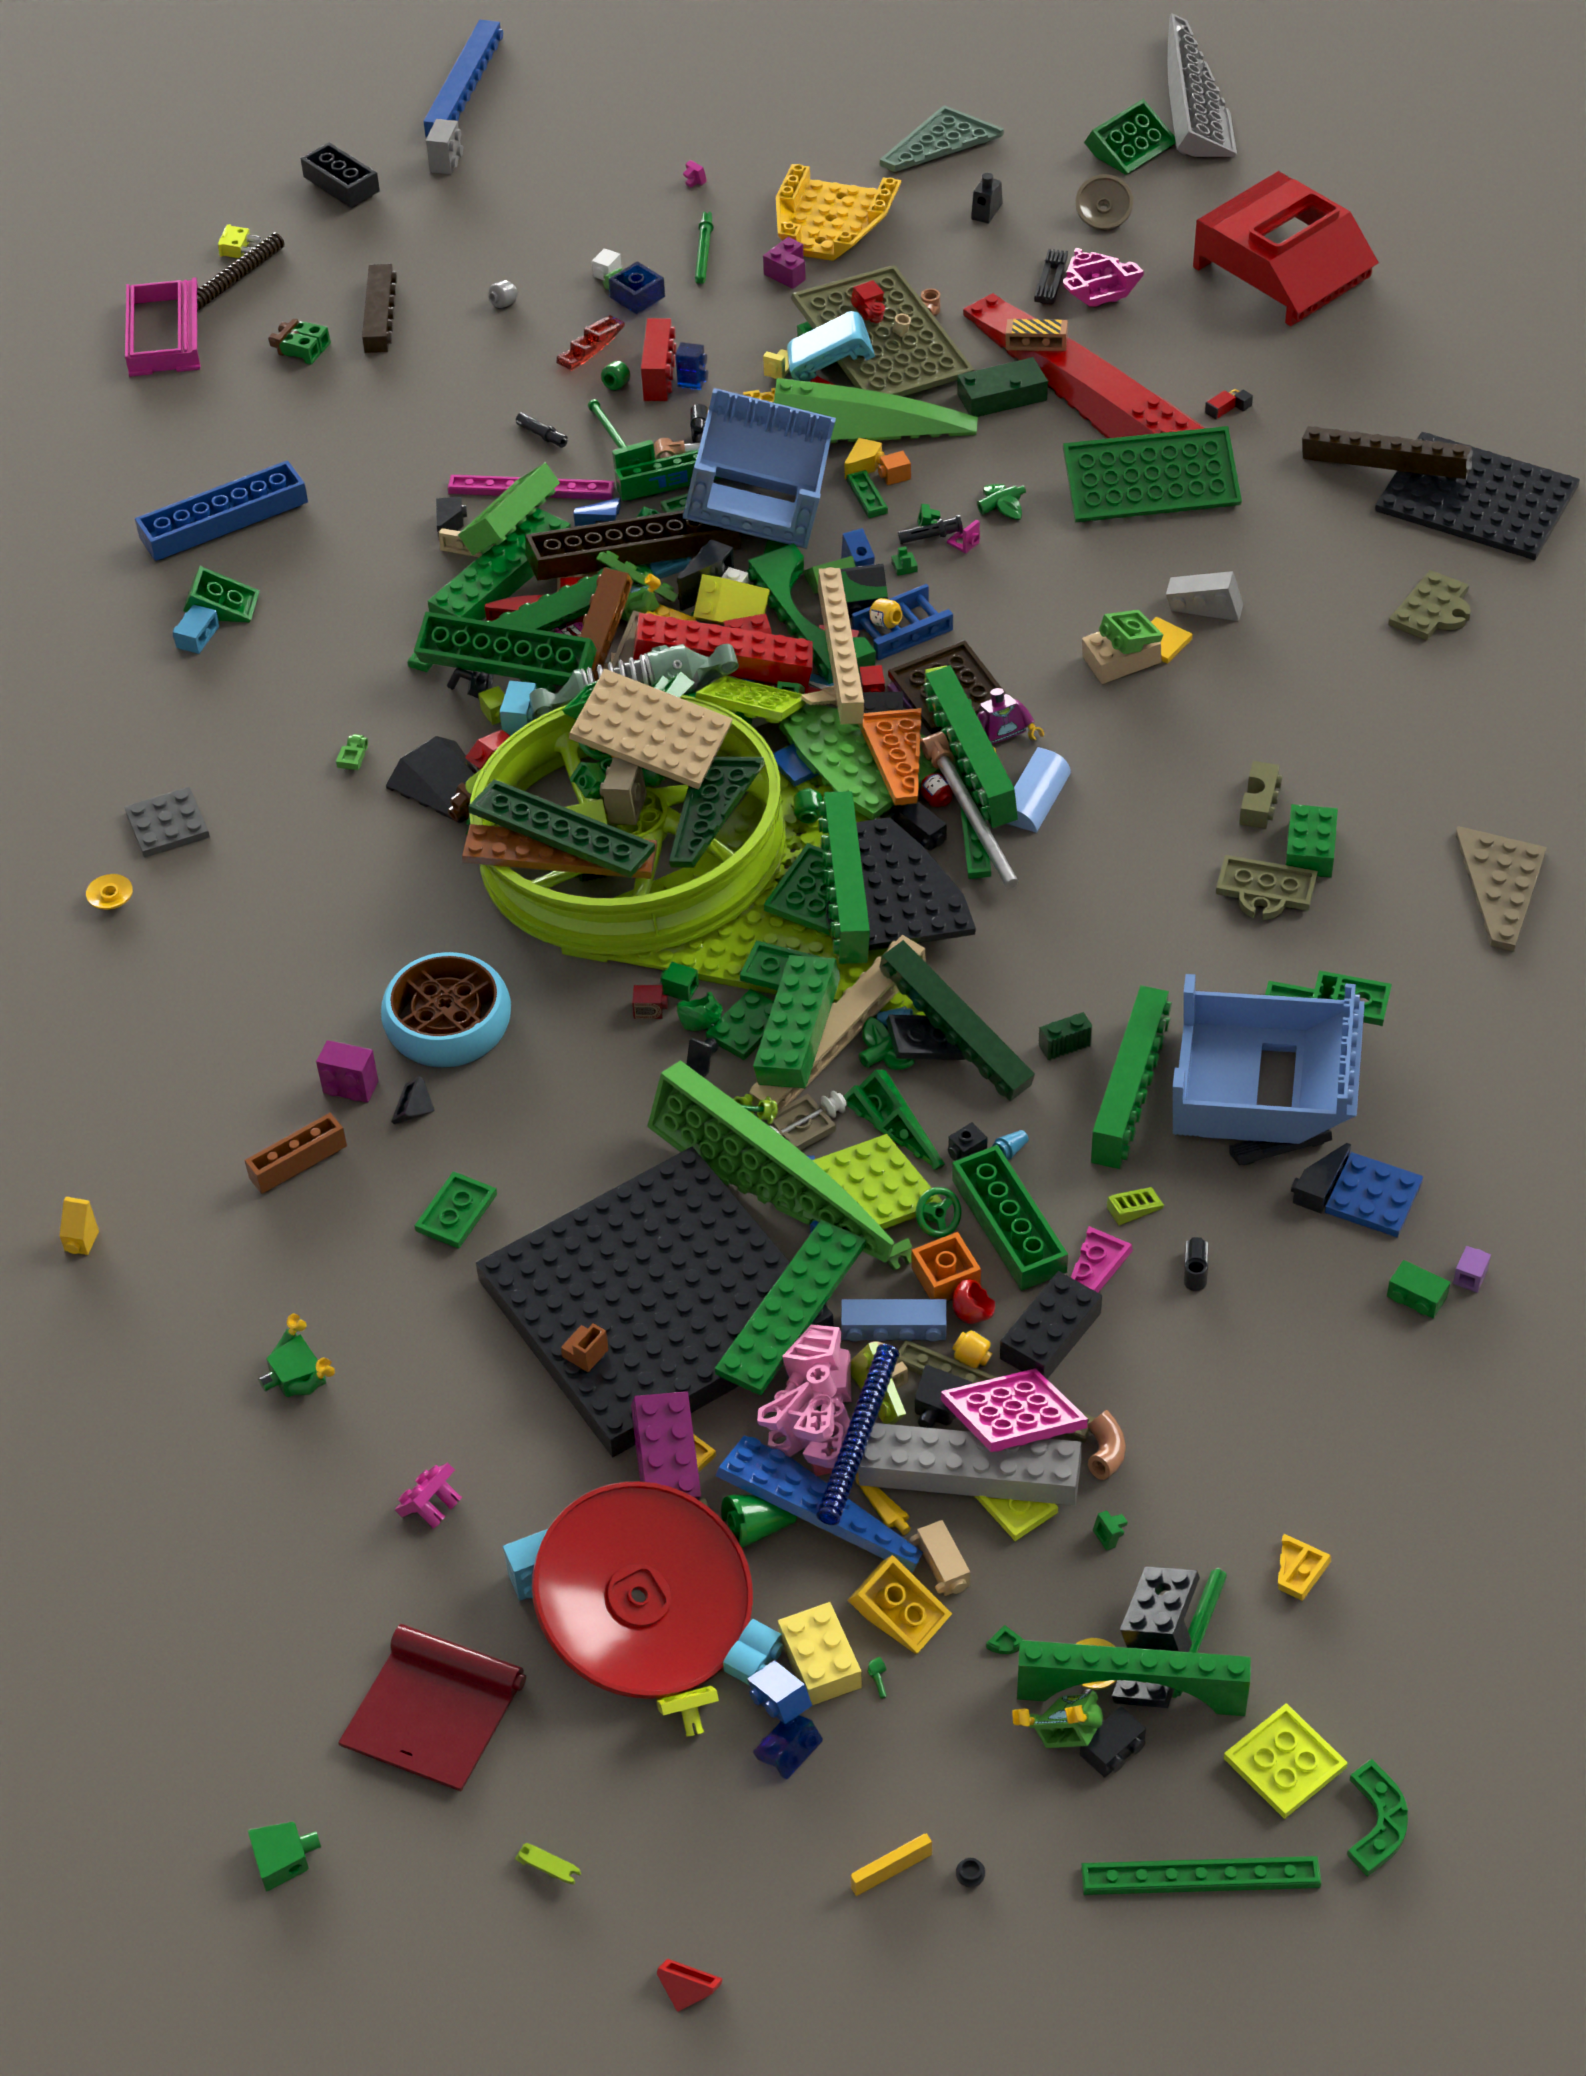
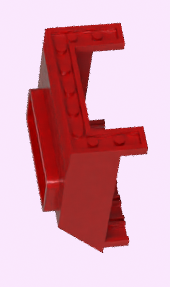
M1280 171L1275 172L1196 220L1193 268L1199 271L1213 262L1287 307L1285 323L1289 326L1296 324L1360 282L1368 279L1372 274V267L1379 263L1351 211L1299 181L1291 179V177L1289 178L1288 175L1280 173ZM1294 217L1309 225L1280 244H1276L1264 237Z

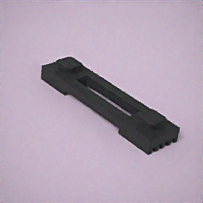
M1048 249L1042 275L1035 292L1034 302L1054 304L1068 258V251L1063 253L1064 250H1061V252L1057 250L1055 252V249L1053 251ZM1050 268H1057L1053 285L1049 287V285H1046Z
M1328 1129L1299 1144L1266 1141L1253 1142L1248 1140L1230 1145L1229 1153L1238 1165H1248L1258 1160L1332 1141V1131Z

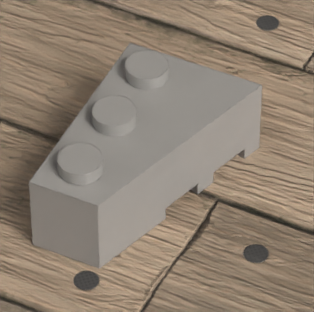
M1233 571L1171 577L1166 592L1171 611L1233 621L1240 620L1244 604Z

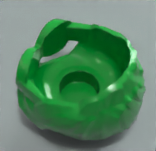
M710 991L701 999L677 1003L676 1011L682 1026L686 1030L701 1031L711 1028L721 1019L723 1008Z

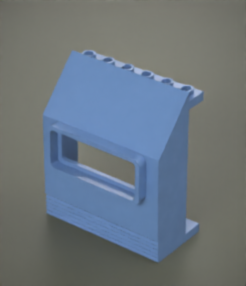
M714 388L693 469L683 519L789 545L794 543L797 547L807 549L821 496L820 490L836 418ZM714 476L796 496L795 502L713 483Z
M1186 974L1179 1068H1175L1173 1080V1134L1299 1144L1357 1116L1365 1001H1360V995L1355 994L1356 984H1345V999L1334 1000L1196 991V975ZM1262 1050L1296 1052L1292 1107L1257 1105Z

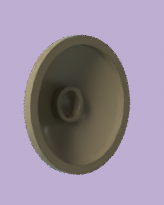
M1108 174L1096 175L1087 179L1080 186L1076 195V210L1083 222L1090 227L1100 230L1113 229L1123 224L1130 216L1133 208V195L1129 186L1122 179ZM1105 206L1107 209L1102 210L1100 207Z

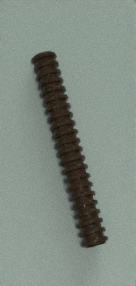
M272 233L271 236H268L222 272L218 273V275L214 276V278L210 279V281L206 282V284L202 285V287L198 288L197 312L285 246L283 238L278 233Z

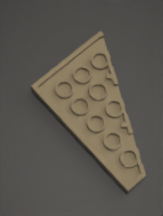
M1457 826L1455 837L1458 838L1460 852L1464 857V865L1472 881V889L1476 894L1479 911L1483 915L1484 927L1489 934L1490 945L1514 952L1547 847Z

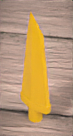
M855 1467L856 1483L884 1521V1524L889 1528L896 1527L902 1535L908 1534L911 1527L906 1521L910 1516L878 1487L860 1485L858 1469Z

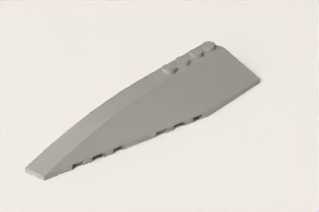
M1171 13L1168 31V86L1177 150L1184 155L1188 154L1193 157H1235L1237 150L1231 113L1228 108L1224 107L1226 104L1224 98L1218 95L1220 93L1219 87L1214 84L1215 79L1207 62L1202 60L1204 57L1203 53L1197 50L1198 43L1192 38L1194 34L1188 21Z

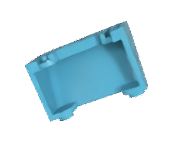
M854 311L846 312L844 315L792 339L787 345L789 370L793 379L798 381L810 382L812 378L817 376L816 371L848 355L853 360L857 359V355L865 357L866 361L875 357L864 320L858 312Z

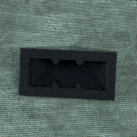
M419 1076L405 1084L391 1120L393 1124L435 1111L423 1078Z

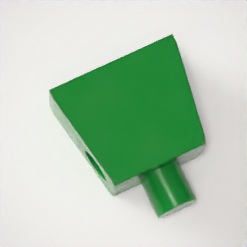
M295 1822L248 1830L266 1892L306 1872L309 1866L305 1854L321 1848L317 1831L299 1837Z

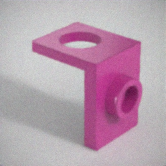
M975 520L961 534L959 532L955 533L947 540V543L964 553L969 552L980 543V521ZM963 538V544H959L955 540Z

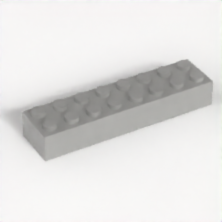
M866 1422L858 1462L859 1484L862 1486L1076 1505L1081 1467V1442L1042 1439L1026 1445L1006 1448L999 1452H990L972 1432Z

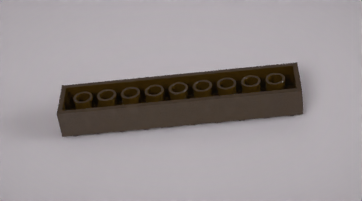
M684 510L526 534L525 556L537 581L588 574L607 568V565L596 560L600 552L606 553L607 550L618 555L619 558L617 560L624 564L628 561L633 565H641L697 556L701 548L710 540L733 547V550L740 549L742 533L683 519Z

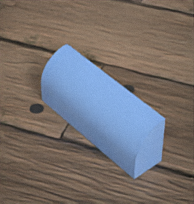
M1037 747L1014 787L1018 820L1007 824L1037 833L1071 774L1070 766L1062 756L1053 751Z

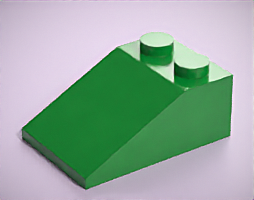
M199 566L192 581L183 612H188L192 605L216 610L218 621L250 623L260 590Z

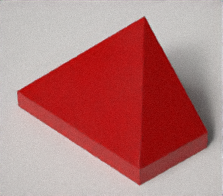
M667 1959L657 1970V1976L677 2012L713 1994L722 1984L723 1978Z

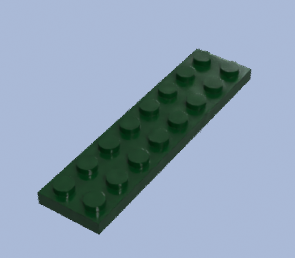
M495 779L468 806L470 814L628 878H631L655 851V843Z

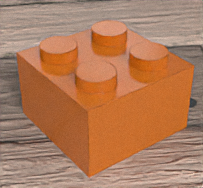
M958 1232L911 1250V1268L930 1299H946V1301L953 1299V1293L957 1285L963 1280L972 1279L981 1285V1268Z

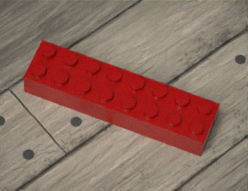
M639 613L634 638V660L640 659L639 656L641 654L644 655L651 652L652 648L663 645L673 647L684 644L690 650L710 657L719 645L731 644L734 648L739 667L727 676L778 684V681L798 683L808 688L812 671L813 641L803 638L785 637L783 635L766 634L760 631L754 632L740 628L724 627L717 624L700 623L693 620L687 621L674 617L657 616L651 613Z

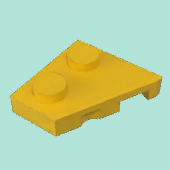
M1284 1534L1282 1536V1553L1280 1554L1278 1590L1303 1601L1331 1563V1555Z

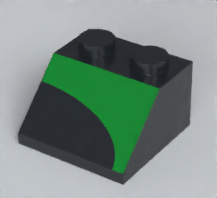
M884 564L841 569L849 618H852L853 613L872 606L879 598L888 599Z

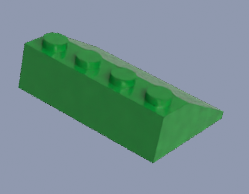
M1143 98L1093 129L1084 141V144L1096 158L1127 175L1174 146L1176 140L1172 132Z

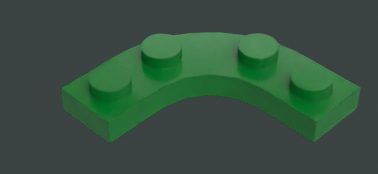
M1370 1759L1353 1772L1349 1779L1370 1801L1376 1810L1378 1820L1374 1829L1347 1852V1856L1367 1877L1397 1853L1405 1839L1408 1825V1808L1401 1790L1373 1759Z

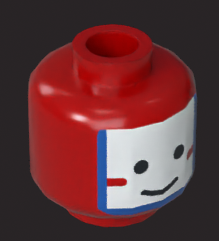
M929 774L921 782L920 794L932 807L946 806L951 802L953 791L942 774Z

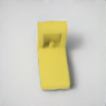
M781 349L777 354L766 351L763 356L765 376L774 379H783L789 372L787 350Z

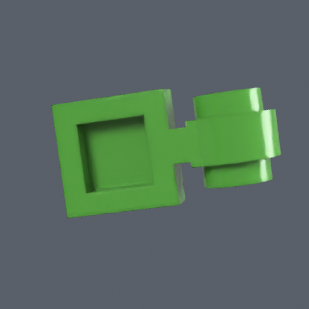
M357 734L349 736L347 746H342L337 757V768L359 770L365 756V751L368 748V738Z

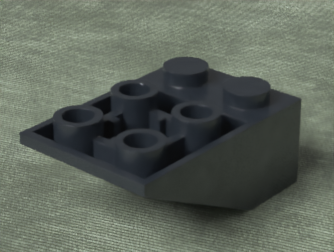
M710 540L701 548L698 555L689 562L684 571L679 573L677 584L680 610L684 611L696 605L702 574L722 577L729 567L734 568L733 547Z

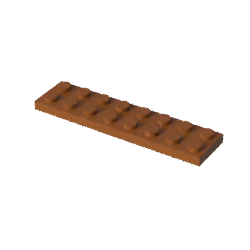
M470 824L462 854V863L626 877L505 827ZM645 839L655 843V851L632 876L633 878L651 879L657 850V840Z

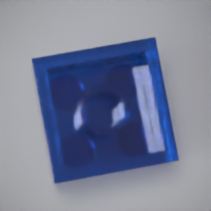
M638 261L609 278L610 298L635 314L642 312L665 297L664 277Z

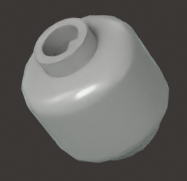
M508 280L492 284L488 291L489 301L499 309L513 305L518 295L517 288Z

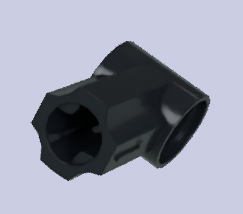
M1192 1237V1239L1186 1241L1184 1285L1192 1291H1200L1207 1285L1208 1242L1204 1241L1202 1237Z

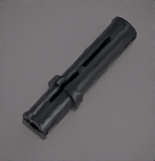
M523 412L516 416L517 425L541 436L546 442H552L560 448L566 446L568 437L556 431L553 426H546Z

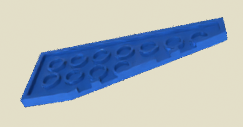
M744 1435L719 1466L715 1475L883 1559L893 1555L911 1573L917 1567L924 1553L797 1461L786 1456L784 1452L779 1449H772L754 1437Z

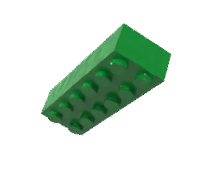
M789 955L753 1065L758 1085L806 1089L840 981L836 958Z
M998 1145L952 1162V1181L1021 1291L1052 1279L1058 1271L1063 1274L1067 1273V1251Z

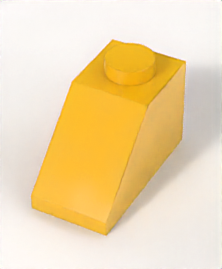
M858 438L844 463L845 479L846 475L866 470L868 474L875 472L880 464V457L885 456V453L882 452V443Z
M65 1197L59 1234L64 1251L72 1254L88 1255L99 1233L90 1201Z

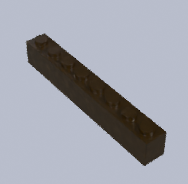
M1308 426L1302 437L1303 459L1467 479L1472 467V446L1408 439L1398 436L1360 433L1358 431L1351 432L1317 426Z

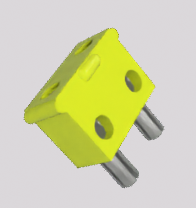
M228 224L218 242L219 256L240 258L244 253L252 249L247 247L249 242L260 243L261 237L249 235L248 228Z

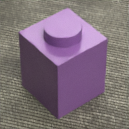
M1466 1246L1456 1267L1453 1284L1478 1293L1488 1271L1491 1254Z

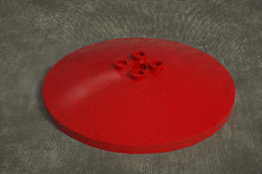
M640 1481L615 1483L597 1488L576 1499L559 1514L547 1530L539 1546L532 1573V1594L536 1616L547 1641L556 1654L569 1668L591 1684L626 1697L641 1699L665 1698L701 1686L724 1668V1659L733 1645L739 1640L751 1618L753 1605L751 1573L744 1552L735 1535L726 1523L707 1505L683 1491L657 1483ZM634 1590L641 1591L645 1595V1601H635L632 1598L631 1592Z

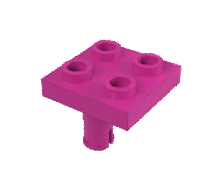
M445 1463L439 1467L434 1465L429 1471L427 1469L424 1470L415 1480L417 1485L412 1490L410 1488L407 1489L399 1497L398 1501L400 1504L396 1507L395 1511L401 1517L417 1512L432 1529L437 1527L441 1523L440 1520L442 1521L445 1518V1515L429 1499L435 1493L449 1509H452L458 1503L457 1501L462 1499V1496L446 1482L455 1469L449 1463Z

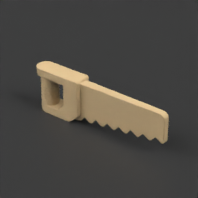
M834 686L825 687L822 691L801 696V699L810 705H826L831 703L837 706Z

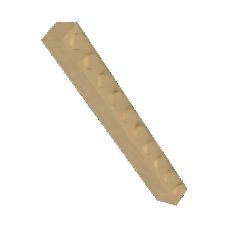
M832 567L819 569L818 593L840 724H863L864 699L840 568Z
M904 935L897 941H893L888 947L887 951L904 940L926 962L925 948ZM880 956L876 958L873 966L867 972H863L859 976L858 981L852 987L845 990L840 1000L832 1004L807 1086L863 1029L867 1018L870 1016L874 1017L899 991L896 984L882 974L879 968ZM757 1082L751 1087L749 1094L753 1097V1106H758L760 1100H765L766 1096H770L771 1100H775L779 1110L793 1102L804 1089L758 1085Z

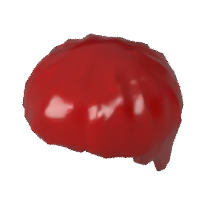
M967 1279L961 1281L953 1293L955 1315L967 1324L983 1322L993 1317L996 1304L987 1295V1291L975 1280Z

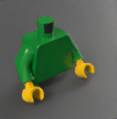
M293 1313L287 1318V1326L290 1329H286L280 1341L266 1359L270 1372L258 1378L265 1392L279 1386L286 1397L311 1395L319 1386L326 1384L325 1376L331 1377L335 1374V1369L329 1366L332 1361L327 1358L317 1360L302 1335L297 1336L296 1332L304 1331L307 1325L304 1320L300 1319L299 1315Z

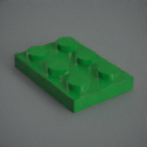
M756 940L740 973V981L778 991L789 955L820 956Z
M750 988L706 1032V1039H715L720 1047L745 1060L761 1043L774 1001Z
M453 1171L414 1225L415 1231L459 1249L497 1196V1189Z

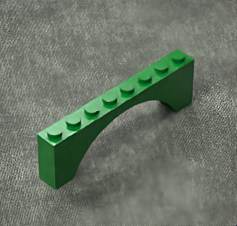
M793 543L748 560L749 569L747 573L749 580L758 587L770 590L768 606L775 610L779 621L786 625L790 636L813 641L812 663L817 667L819 675L824 677L828 684L834 683L825 630L815 626L803 617L795 607L790 595L796 580L804 572L803 554ZM853 637L858 671L860 673V667L875 666L876 651L865 637Z
M1020 1640L1017 1700L1045 1702L1056 1693L1081 1684L1115 1680L1139 1681L1159 1684L1188 1693L1206 1703L1216 1714L1245 1716L1250 1688L1251 1657Z

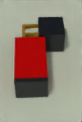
M1234 389L1229 393L1224 390L1205 403V413L1216 420L1235 407L1245 411L1252 406L1253 395L1244 389L1241 391Z

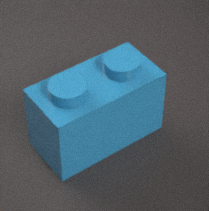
M192 605L173 630L176 648L200 654L219 628L216 610Z

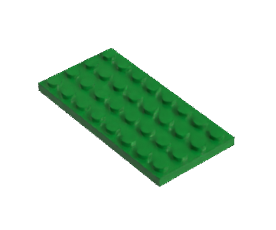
M1228 426L1063 443L1075 523L1237 506L1242 503Z

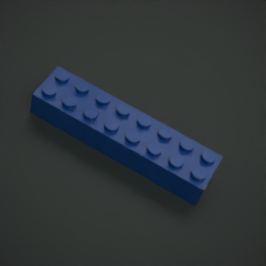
M287 460L134 519L140 540L153 559L157 561L292 508L299 507L308 503V497L304 481Z

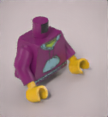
M996 688L991 690V700L983 702L979 706L977 717L991 744L1024 733L1027 727L1029 728L1028 737L1031 740H1037L1034 736L1035 730L1038 731L1041 737L1044 736V730L1040 727H1035L1033 724L1035 721L1028 709L1019 700L1013 699L1007 694L1004 695L1003 689Z

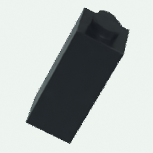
M918 801L913 804L892 806V811L888 814L887 818L890 817L927 850L931 851L947 840V824Z

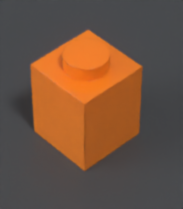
M904 451L881 456L880 466H878L879 476L884 478L887 485L910 480L911 462Z

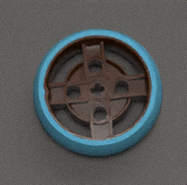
M454 952L427 955L406 965L390 981L384 993L381 1006L383 1028L394 1047L405 1057L417 1063L441 1068L464 1065L487 1054L503 1037L511 1014L510 995L500 975L484 961L467 954ZM412 1000L410 1015L401 1020L400 1015ZM491 1000L493 1002L491 1008L480 1020L482 1004Z

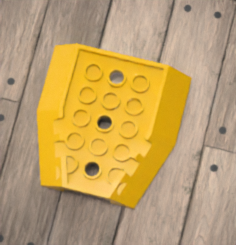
M792 164L776 195L778 237L782 241L790 237L802 243L803 256L834 261L853 247L887 216L901 185V180L883 177L878 189L844 185L837 182L811 180L809 166Z

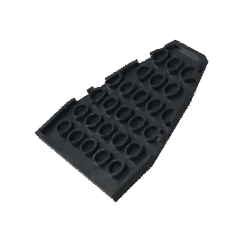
M890 817L856 822L870 928L868 951L888 948L893 941H897L902 935L917 944L975 935L976 927L964 894L921 844ZM828 901L826 910V924L833 943V940H836V938H834V936H831V922H834V920L829 919V904L832 903Z

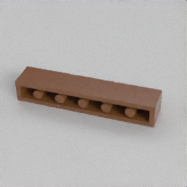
M604 568L602 574L597 578V589L590 598V608L588 614H585L583 618L581 634L577 635L578 637L592 639L597 649L591 669L595 681L599 680L597 666L601 665L602 669L604 667L633 584L628 573Z

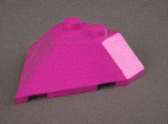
M1076 248L1074 251L1075 255L1072 257L1067 270V276L1064 278L1063 286L1089 307H1097L1103 303L1116 302L1119 299L1126 298L1143 277L1144 271L1136 263L1128 262L1123 264L1119 263L1118 258L1094 252L1090 254L1082 253V249Z

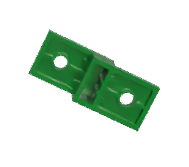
M1319 970L1315 989L1268 981L1265 995L1344 1000L1345 984H1356L1355 994L1360 995V998L1368 1000V1002L1364 1003L1363 1023L1383 1026L1392 984Z

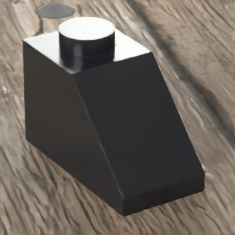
M461 497L436 498L438 539L442 528L458 531L464 526V518L467 517V506L462 505Z

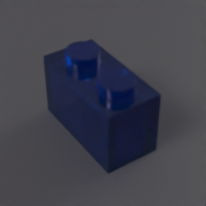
M680 342L675 354L678 387L701 390L704 382L708 380V370L705 369L707 354L704 353V345Z

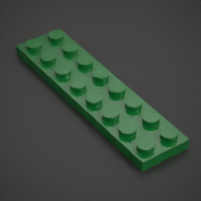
M820 1220L715 1367V1375L761 1396L784 1364L782 1356L812 1324L865 1248L866 1239L824 1220Z

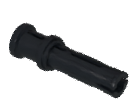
M960 515L946 520L941 518L934 524L898 531L900 544L938 535L944 538L946 535L956 532L961 534L963 533V525Z

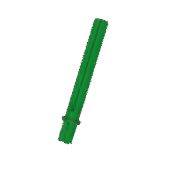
M710 211L702 213L701 222L698 225L700 236L695 270V282L697 284H704L706 280L710 236L714 229L712 213Z
M1220 1568L1211 1571L1188 1629L1192 1641L1189 1652L1198 1653L1226 1581L1227 1573ZM1175 1689L1172 1698L1181 1697L1183 1691Z

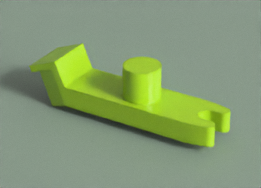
M529 1843L523 1844L515 1857V1860L524 1866L528 1864L549 1874L550 1877L557 1878L568 1884H575L574 1878L570 1877L572 1874L581 1875L580 1869L575 1865Z

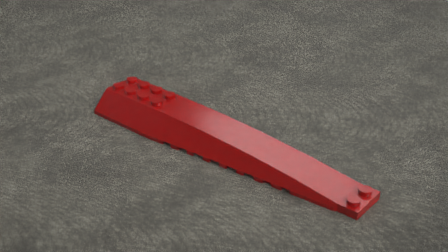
M994 293L963 309V315L975 323L976 327L1001 348H1006L1005 333L1007 319H1036L1005 302ZM1070 338L1067 341L1066 351L1007 350L1011 357L1018 358L1019 360L1034 357L1048 380V388H1053L1059 398L1063 397L1067 400L1068 405L1072 409L1076 408L1081 417L1085 420L1089 419L1092 422L1091 425L1107 439L1205 428L1170 402L1148 390Z

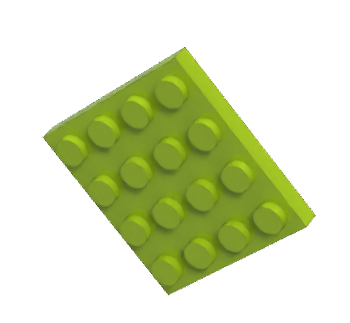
M723 676L697 691L695 697L716 704L732 713L739 711L750 718L764 717L767 722L779 723V721H782L807 704V702L801 699L803 695L801 693L729 676Z
M887 1134L812 1160L855 1199L882 1229L915 1218L919 1198L924 1192L931 1189V1186ZM934 1195L926 1203H942L943 1201L938 1195Z

